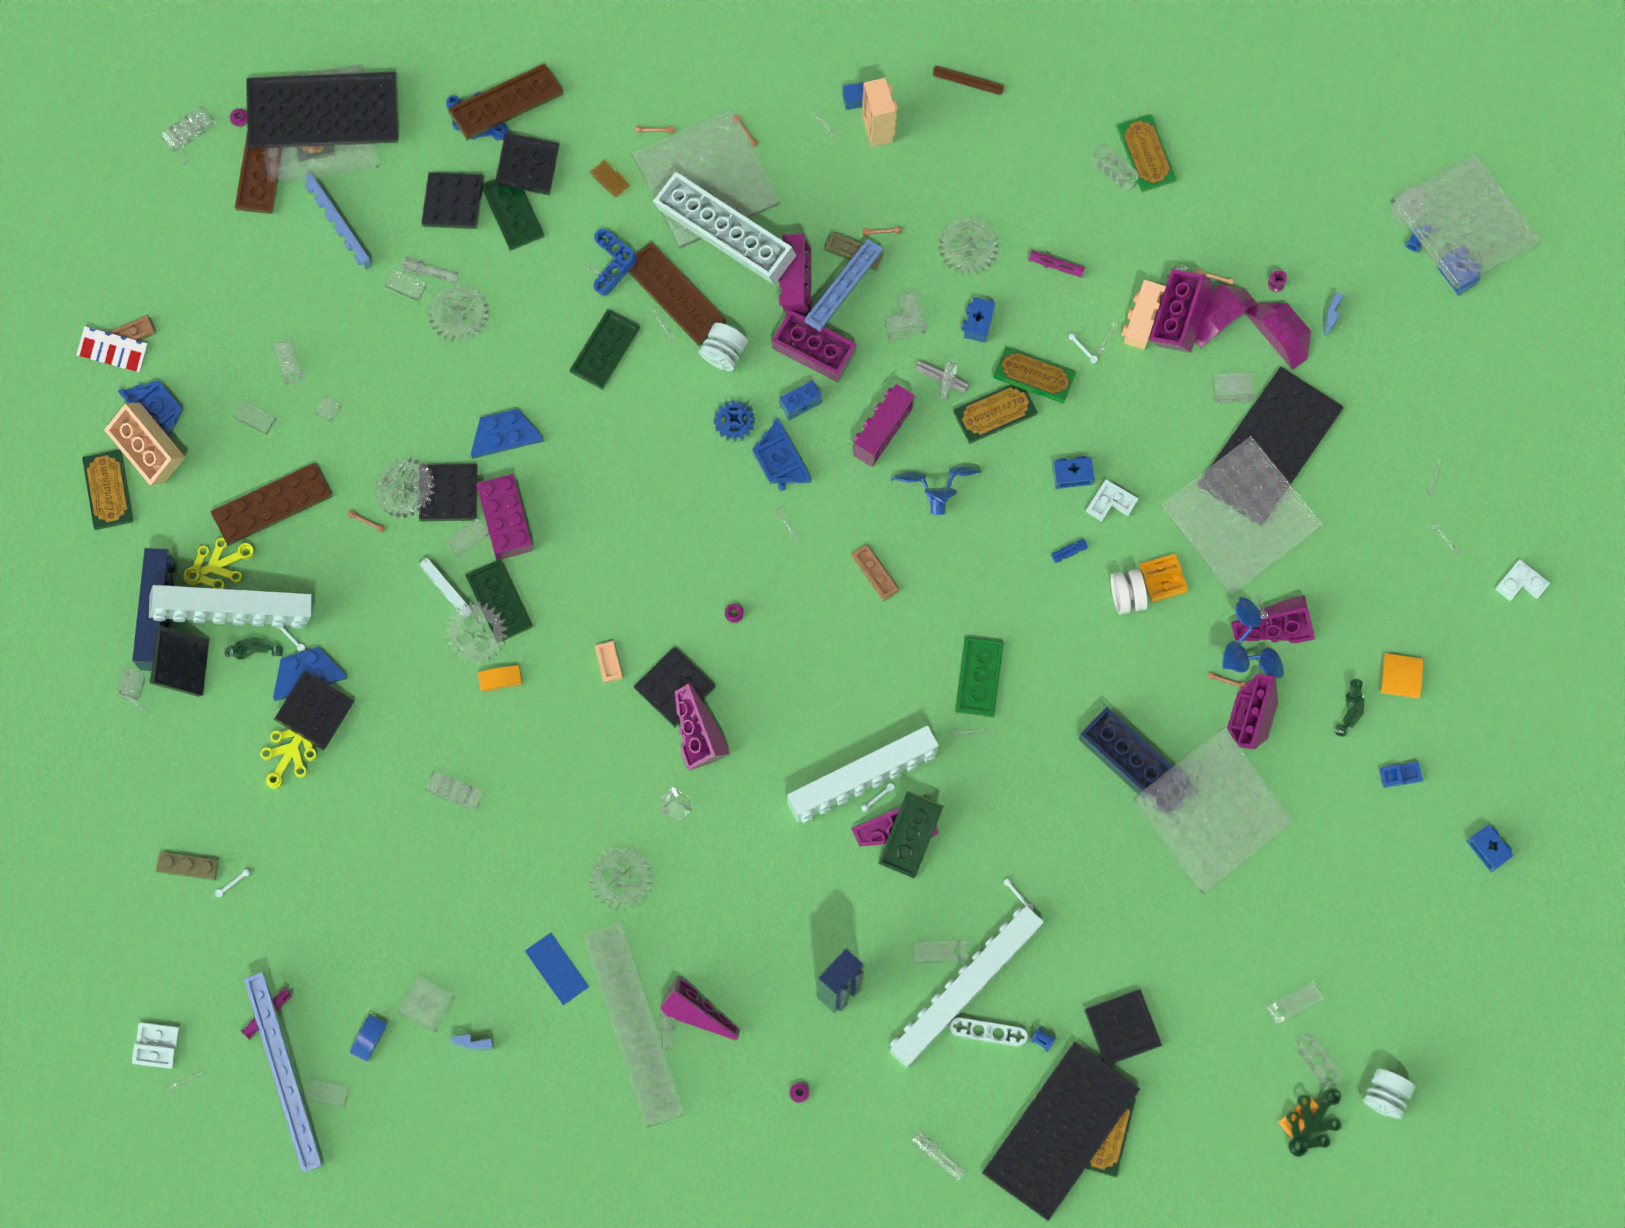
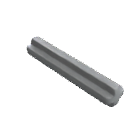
M922 360L916 366L917 371L962 393H965L968 389L969 384Z

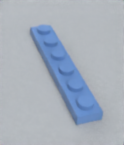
M309 173L304 176L307 182L304 184L310 194L314 193L316 196L314 200L319 208L323 207L325 209L324 215L329 222L333 221L335 224L334 229L338 236L344 237L346 248L349 251L353 250L355 253L353 257L359 266L363 265L365 270L370 268L372 264L369 257L313 175Z
M867 239L807 315L805 322L821 331L881 255L883 248Z

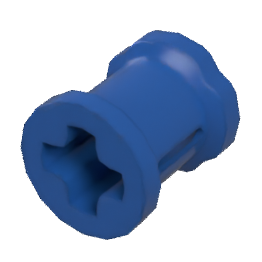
M1415 227L1412 230V236L1405 246L1409 250L1420 252L1421 245L1424 239H1427L1428 233L1421 228Z
M1039 1027L1030 1042L1037 1043L1048 1052L1056 1036L1047 1034L1042 1030V1027Z

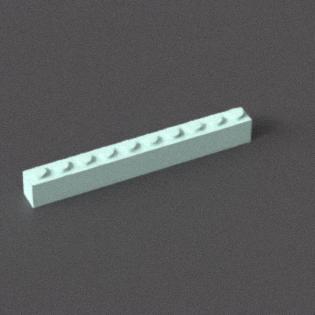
M1027 906L1023 910L1021 908L1017 909L1012 915L1014 919L1010 923L1005 922L1000 927L999 931L1001 933L996 938L992 936L986 942L987 948L983 952L979 950L971 958L973 962L969 966L964 965L958 972L960 976L956 980L951 979L946 984L945 988L947 990L942 995L938 993L931 1000L933 1003L929 1009L925 1007L917 1015L919 1019L915 1023L910 1022L903 1030L905 1034L901 1038L897 1036L891 1042L890 1046L892 1048L890 1053L906 1068L914 1062L1043 925L1044 922Z

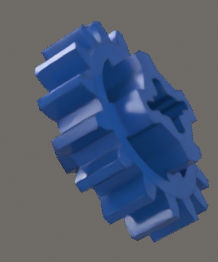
M732 400L731 405L725 402L724 408L719 406L720 412H715L716 419H714V424L717 425L715 430L720 431V437L726 435L727 441L732 437L734 442H736L737 437L744 440V434L750 436L749 430L754 429L752 423H755V418L752 417L753 411H748L749 405L743 407L742 401L737 405L735 400ZM745 416L747 418L746 425L743 422ZM723 417H724V420L726 421V422L724 423V426L722 425V418H723Z

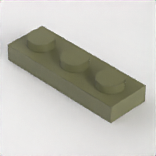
M832 232L825 251L851 261L863 244ZM884 252L881 253L870 269L877 271Z
M159 852L156 872L216 881L219 861Z

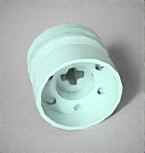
M714 323L708 333L709 339L704 340L703 346L699 349V354L711 365L725 371H733L736 366L735 363L739 361L738 355L743 354L748 345V340L736 329L723 323Z
M1377 1069L1371 1083L1378 1089L1368 1088L1367 1093L1369 1095L1364 1096L1363 1102L1384 1116L1402 1119L1404 1115L1402 1110H1406L1407 1105L1400 1099L1410 1100L1416 1087L1413 1083L1395 1073Z

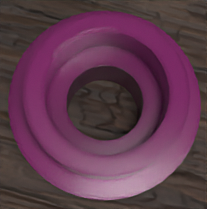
M244 109L233 110L230 114L231 123L237 127L246 125L247 112ZM242 115L240 119L236 118V116Z
M730 604L726 607L725 618L729 622L737 623L742 620L744 611L740 605ZM736 611L738 615L733 617L731 612Z
M804 1083L793 1084L789 1091L790 1098L796 1103L805 1102L809 1097V1088ZM797 1089L803 1090L802 1096L796 1095Z

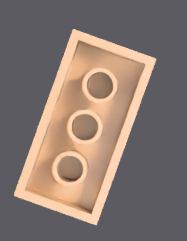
M886 78L865 82L863 85L862 117L871 148L892 143L893 135H896L894 127H896L895 120L897 119L896 111L898 109L896 101H892L891 84H887Z
M140 402L126 403L105 429L106 433L149 485L164 484L185 459V456Z

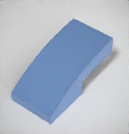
M1338 292L1334 296L1326 314L1324 334L1327 336L1340 316L1335 310L1340 304L1343 295Z
M470 1034L450 1037L451 1043L458 1047L470 1050H494L491 1039L473 1042Z

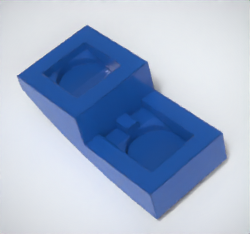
M1419 761L1380 768L1384 788L1423 782Z
M370 1014L349 1053L366 1062L369 1061L388 1023Z

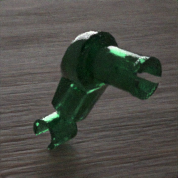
M249 637L238 641L235 645H226L223 649V654L227 658L235 657L242 660L254 653L267 654L269 650H272V656H282L283 648L280 645H270L271 642L267 640Z
M1359 679L1350 681V692L1346 694L1348 711L1342 719L1345 724L1336 725V735L1345 737L1349 727L1353 728L1363 716L1364 695L1361 692L1363 682Z

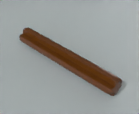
M935 66L933 70L934 77L997 95H1002L1004 90L1003 84L940 66Z

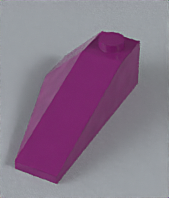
M1305 595L1286 599L1259 610L1262 618L1261 625L1259 627L1253 626L1252 631L1243 641L1271 640V642H1278L1279 640L1289 641V643H1300L1315 639ZM1239 619L1231 622L1235 640H1240L1249 627L1243 625Z
M691 683L676 690V709L681 723L679 734H682L683 746L680 747L687 770L690 771L705 766L729 755L730 753L722 733Z
M901 805L851 828L858 845L886 844ZM937 825L935 827L932 837L939 834Z
M678 975L662 999L660 1006L662 1012L677 1021L737 1040L740 1029L723 1013H716L712 1003L709 1000L703 1001L697 995L699 991Z

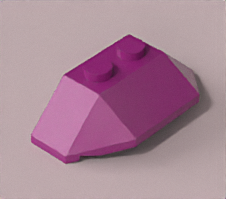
M1220 284L1210 292L1195 343L1201 349L1253 308L1257 302L1246 289Z
M1260 302L1245 313L1292 370L1308 359L1311 330L1288 303Z
M1256 674L1253 677L1254 679L1237 693L1227 727L1236 747L1255 750L1268 739L1278 706L1275 676Z

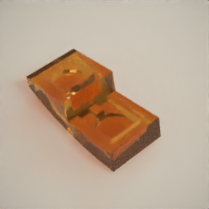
M605 160L590 171V174L615 198L630 186Z

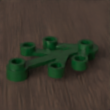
M1329 1088L1324 1091V1100L1313 1117L1311 1116L1310 1109L1311 1098L1307 1095H1300L1298 1097L1297 1103L1302 1107L1305 1129L1302 1133L1300 1132L1299 1113L1291 1111L1287 1114L1286 1119L1291 1123L1293 1136L1288 1145L1292 1155L1301 1157L1310 1148H1327L1330 1145V1138L1325 1135H1320L1314 1140L1308 1139L1312 1133L1328 1130L1338 1131L1341 1128V1122L1334 1118L1328 1122L1319 1123L1330 1105H1337L1340 1102L1341 1094L1337 1089ZM1329 1093L1332 1094L1331 1100L1328 1099ZM1306 1098V1104L1303 1105L1302 1099ZM1293 1114L1296 1117L1294 1121L1291 1120ZM1334 1121L1336 1122L1335 1128L1332 1127ZM1323 1138H1325L1326 1140L1324 1145H1322L1321 1140ZM1297 1143L1300 1145L1298 1150H1296Z

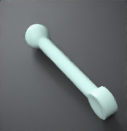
M1070 333L1069 339L1073 340L1090 358L1092 364H1095L1098 360L1097 357L1090 354L1077 340L1074 333Z
M284 627L277 628L281 629L297 646L299 652L305 651V646L299 644Z
M889 783L884 791L869 803L863 804L861 806L862 811H868L869 807L888 791L892 792L894 785Z
M244 869L243 873L240 876L234 879L222 890L218 889L215 892V895L218 898L223 897L225 891L231 888L243 877L249 876L250 870Z
M1005 879L1004 885L1009 886L1022 903L1030 910H1033L1034 906L1028 904L1011 884V880Z

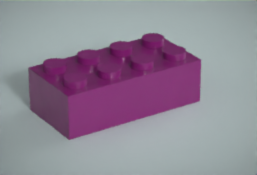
M804 233L782 235V241L793 248L796 257L784 271L782 277L779 278V287L782 288V294L779 295V305L783 307V312L786 314L792 310L806 318L811 311L812 247Z
M1171 269L1149 340L1158 347L1191 353L1213 281L1204 274Z
M790 310L772 340V349L838 383L856 353V343L825 327L818 331L805 322V317Z
M895 384L893 388L890 387L886 391L883 403L879 402L874 409V416L866 420L862 433L858 432L853 439V456L870 467H873L914 408L915 395L898 384Z
M513 474L476 483L496 561L534 551Z

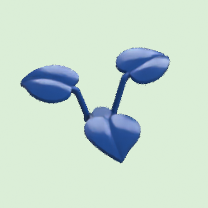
M970 466L952 467L949 469L951 475L948 485L943 488H928L925 479L926 474L917 471L899 473L892 477L891 481L922 482L928 502H930V513L942 515L946 513L948 498L957 494V490L951 488L953 478L957 475L981 474L982 470Z
M1239 597L1236 604V615L1243 625L1249 627L1238 642L1232 641L1227 644L1224 651L1222 668L1241 673L1246 672L1250 666L1249 660L1258 658L1260 659V668L1267 675L1282 678L1284 669L1277 652L1273 649L1265 648L1262 650L1261 655L1247 656L1246 649L1240 645L1252 631L1253 626L1259 627L1261 625L1262 618L1259 609L1252 601Z

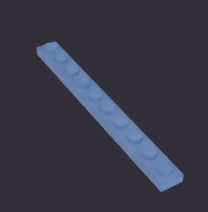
M262 972L244 979L301 1170L306 1172L323 1166L266 975Z

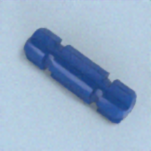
M1080 539L1076 544L1072 543L1061 548L1060 551L1053 552L1051 557L1055 563H1058L1063 558L1066 559L1077 554L1079 550L1087 549L1088 545L1084 539Z

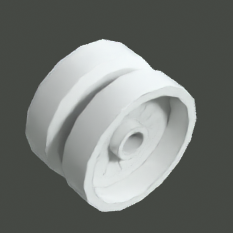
M1138 568L1128 570L1126 577L1122 572L1111 573L1112 596L1118 614L1130 613L1131 605L1137 612L1146 610L1147 594L1140 570Z

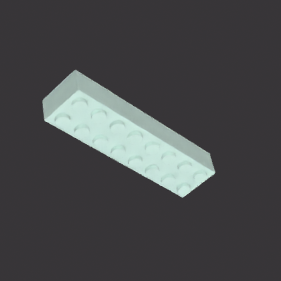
M677 172L673 174L653 201L661 212L773 285H775L796 257L790 245Z
M153 585L149 596V618H153L155 621L173 619L174 622L193 620L194 623L213 621L214 624L233 622V625L252 623L253 626L257 627L271 624L272 627L276 628L290 625L292 628L301 629L307 625L311 618V594Z
M927 725L787 794V804L797 823H807L813 819L814 815L818 813L823 815L831 810L830 807L836 804L841 806L847 803L848 799L853 796L856 798L866 793L865 790L871 787L873 789L883 785V781L889 778L890 780L898 778L901 775L900 773L905 770L910 772L918 767L917 764L923 761L928 763L934 760L939 745Z

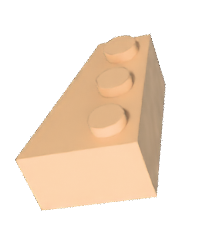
M1147 280L1143 281L1140 293L1136 292L1133 303H1136L1135 308L1130 309L1127 318L1130 320L1129 326H1124L1121 335L1125 337L1123 343L1145 350L1166 286Z

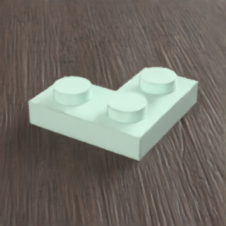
M1105 480L1086 509V513L1101 522L1111 507L1129 516L1138 502V498L1110 481Z
M1519 559L1495 590L1509 601L1513 599L1521 588L1538 599L1550 582Z

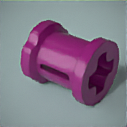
M1274 270L1268 281V287L1271 291L1279 292L1284 288L1287 274L1283 270Z

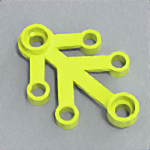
M218 538L208 565L201 568L204 559L209 557L210 550L207 546H200L193 567H189L184 571V581L191 586L202 583L214 589H224L225 584L221 579L214 580L205 576L209 573H214L231 579L235 584H239L243 580L242 574L239 571L233 572L223 567L240 559H251L254 556L253 547L248 543H243L239 546L238 552L219 560L222 551L226 550L228 546L225 542L223 547H219L218 544L225 542L224 538ZM202 550H207L205 555L201 554ZM249 550L250 554L245 556L244 552ZM192 574L197 575L195 579H190ZM235 575H240L238 580L233 579ZM217 583H222L220 588L215 587Z
M291 730L283 732L273 731L270 735V739L275 744L282 742L283 739L294 737L291 743L273 749L263 748L260 752L262 759L266 761L272 759V757L284 754L274 773H270L266 778V783L271 789H278L282 786L283 779L281 776L292 757L295 764V775L298 778H304L307 775V770L303 766L298 748L301 741H303L306 749L304 752L305 758L308 761H314L317 757L312 743ZM278 734L280 735V738L278 740H274V735ZM269 751L270 755L268 757H264V752ZM309 752H313L314 756L308 758L307 754ZM299 769H304L302 775L297 774ZM272 777H277L275 783L270 782Z

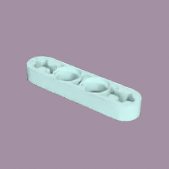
M428 558L422 560L419 563L422 570L465 619L472 615L473 611L430 560Z
M956 1018L950 1024V1031L956 1037L1020 1047L1027 1041V1033L1020 1027L965 1018ZM960 1022L962 1027H968V1023L972 1024L969 1030L970 1035L966 1034L967 1030L961 1029L960 1033L956 1032L957 1030L953 1028V1025H957ZM976 1025L982 1026L984 1034L976 1036L973 1033V1028ZM995 1029L1003 1030L1004 1037L1002 1039L994 1038L993 1031ZM1007 1030H1011L1010 1035H1016L1017 1032H1020L1024 1039L1016 1042V1038L1009 1037V1041H1006Z

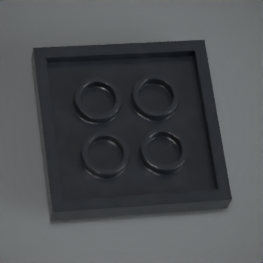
M505 133L495 185L550 195L560 143Z
M428 172L421 221L422 226L477 229L484 176L482 174Z
M420 465L419 521H477L478 490L476 483H478V465Z
M163 626L156 627L150 684L197 697L203 696L209 639Z
M674 646L633 688L675 728L680 723V717L677 715L675 691L691 683L699 698L703 701L716 688V685Z
M304 670L273 720L324 751L355 701Z
M1141 989L1084 1009L1103 1062L1107 1065L1162 1046Z

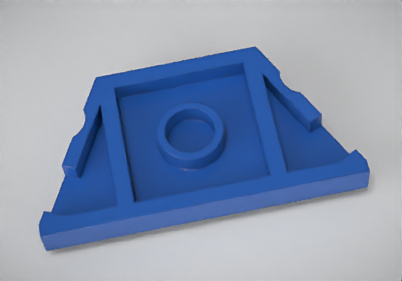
M159 381L150 382L147 385H136L135 388L124 390V388L118 390L127 403L140 402L166 435L170 437L183 410Z
M518 409L480 417L471 457L474 459L543 442V438Z
M776 419L773 423L774 425L768 432L766 431L762 440L752 449L770 484L812 482L808 471L780 421Z
M319 647L281 658L273 698L274 701L287 698L304 670L328 685L345 680L347 677Z

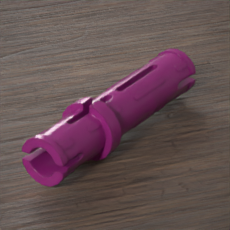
M1034 250L1031 251L1028 260L1044 265V268L1050 267L1082 278L1085 267L1052 257V254L1048 253L1046 255ZM1040 258L1055 262V264L1041 260ZM1058 264L1073 268L1074 270L1059 266Z
M284 987L273 998L277 1013L293 997ZM256 1018L241 1030L249 1040L259 1031Z

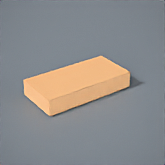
M614 641L595 645L604 683L623 679Z

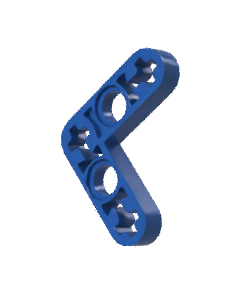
M599 229L594 236L596 243L614 257L613 261L600 274L593 285L598 294L606 296L611 293L635 265L637 255L607 229ZM604 236L609 240V242L606 243L601 238ZM615 244H619V249L616 252H612V247ZM623 253H625L627 256H629L630 259H629V260L625 259V258L622 256ZM615 268H619V273L616 276H612V271Z

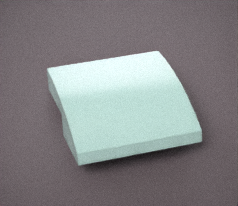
M139 1022L132 1064L172 1069L176 1056L180 1026Z

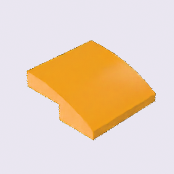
M1176 554L1139 564L1151 603L1188 592V587L1182 575V568Z
M1385 653L1383 657L1381 693L1419 699L1422 685L1423 659Z

